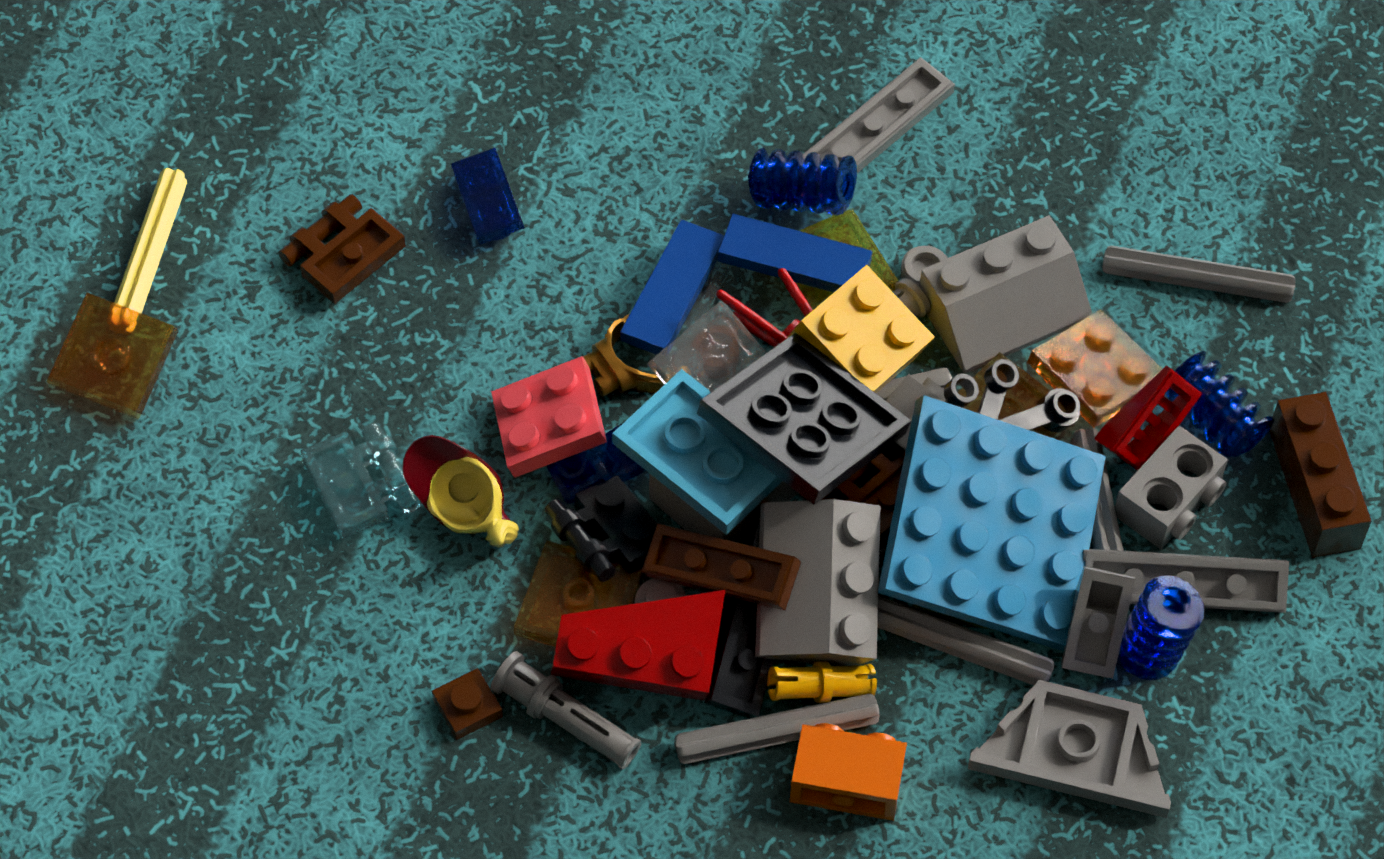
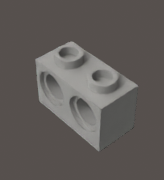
M1178 426L1118 492L1115 504L1117 519L1161 550L1173 536L1181 540L1195 523L1197 515L1194 513L1203 503L1209 507L1213 505L1225 489L1227 482L1222 478L1228 459L1181 426ZM1181 471L1192 472L1198 477L1185 476ZM1159 504L1166 507L1168 510L1159 511L1152 508L1150 505Z

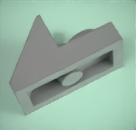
M1083 567L1075 589L1072 618L1061 660L1062 668L1113 679L1135 577Z

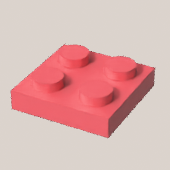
M583 356L491 391L507 468L514 478L607 443L590 368Z

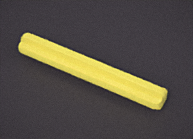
M165 168L160 172L108 318L111 331L116 334L122 333L129 336L137 328L187 185V180L184 178L185 175L179 169Z

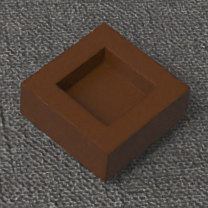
M478 668L432 690L433 701L456 740L503 717L501 706Z

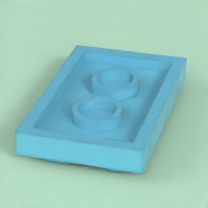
M681 369L612 433V444L727 535L782 480L697 414L701 399L711 392Z

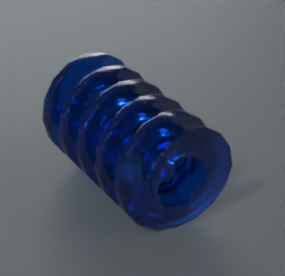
M763 147L758 149L750 164L748 174L750 194L755 204L761 208L774 207L779 210L791 208L797 212L809 210L814 214L826 212L832 216H838L847 210L853 199L857 183V164L855 158L851 155L844 156L839 163L837 156L830 153L821 160L818 153L810 152L804 159L802 152L799 150L791 151L787 157L785 151L778 148L773 150L770 156H768V152Z
M1203 350L1185 360L1175 370L1176 373L1202 393L1187 415L1190 416V422L1196 429H1204L1203 436L1209 443H1217L1216 450L1224 457H1238L1254 448L1269 432L1275 421L1271 415L1256 421L1255 417L1260 412L1261 405L1258 402H1253L1243 408L1241 405L1245 401L1248 391L1245 388H1239L1230 394L1228 391L1235 381L1234 376L1227 374L1217 380L1215 377L1220 372L1222 364L1215 360L1204 366L1202 363L1206 358V352ZM1170 388L1165 393V396L1170 401H1174L1179 396Z
M1163 575L1154 577L1146 584L1125 624L1120 645L1121 665L1129 673L1141 679L1158 680L1167 677L1176 669L1178 662L1181 660L1184 651L1188 648L1204 617V603L1199 592L1189 582L1176 576Z

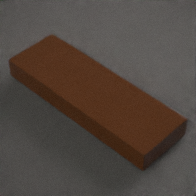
M657 524L641 572L650 578L707 592L725 590V596L785 611L801 561L795 556Z

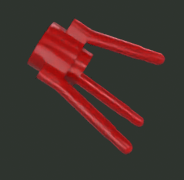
M780 268L778 276L804 317H806L813 311L812 307L785 268ZM720 289L716 292V297L734 310L730 314L732 321L772 347H776L786 340L800 322L798 319L793 320L782 332L726 291Z

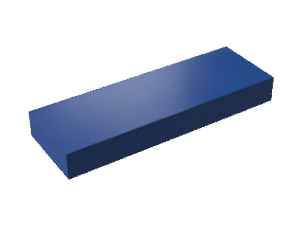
M732 214L718 251V262L780 278L778 270L785 268L796 283L835 292L864 266L868 265L870 267L873 251Z
M681 219L620 331L622 342L666 358L718 260V251L724 235Z

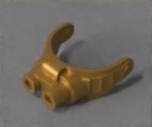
M630 314L614 321L607 330L605 338L592 345V352L583 356L590 368L591 374L596 376L593 380L594 385L602 397L615 390L619 393L630 389L637 392L655 393L680 371H674L666 376L649 374L625 365L616 356L613 346L620 337V331Z

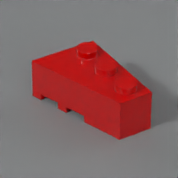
M725 590L562 614L551 675L705 701L710 690Z

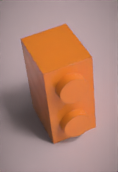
M820 723L815 726L802 724L791 781L790 802L894 821L907 743L896 741L894 737L884 733L874 732L861 735L845 732L839 726L828 723Z

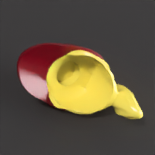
M429 435L418 438L408 447L402 466L404 478L412 492L437 521L456 533L473 534L487 532L485 540L495 547L511 544L517 538L519 527L517 523L508 518L503 509L504 492L500 477L488 463L473 452L440 436Z

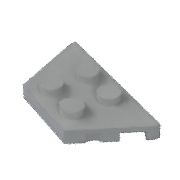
M1038 680L1023 696L1022 703L1015 710H1010L998 723L996 731L980 748L976 747L972 751L969 759L968 769L1164 818H1167L1171 805L1169 794H1165L1158 772L1160 764L1155 747L1148 739V724L1142 705L1051 682Z

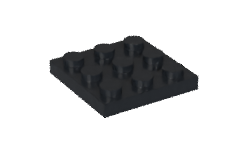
M796 332L701 399L697 411L700 417L813 505L906 435L911 423L908 417Z

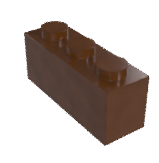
M1321 392L1278 400L1269 432L1312 558L1361 549L1372 521L1327 393Z

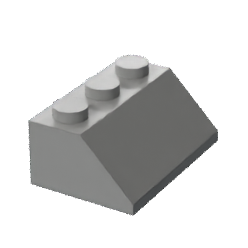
M1050 215L921 269L919 287L925 293L931 305V311L927 316L964 374L1091 320L1093 316L1074 251Z
M836 499L820 500L815 505L808 500L768 502L760 505L759 548L795 556L801 561V565L785 611L757 604L755 657L814 664L817 661H828L831 666H855L877 659L880 505Z

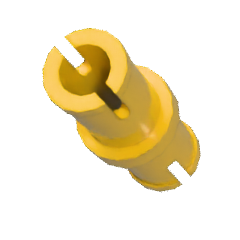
M828 661L814 662L812 667H770L767 686L776 685V689H770L768 693L772 701L814 698L816 703L830 702L832 697L875 695L877 678L868 679V675H875L876 670L872 664L831 666Z

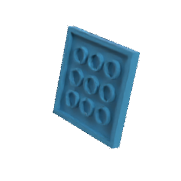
M923 395L915 401L877 593L1064 651L1072 618L1075 589L1083 567H1086V562L1083 560V550H1089L1106 456Z

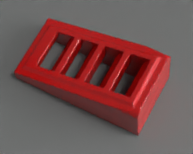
M1165 366L1102 427L1094 440L1138 471L1181 424L1202 393L1173 369ZM1169 388L1179 395L1173 402L1164 396ZM1157 404L1164 409L1158 416L1152 412ZM1145 421L1149 423L1143 430L1140 429Z

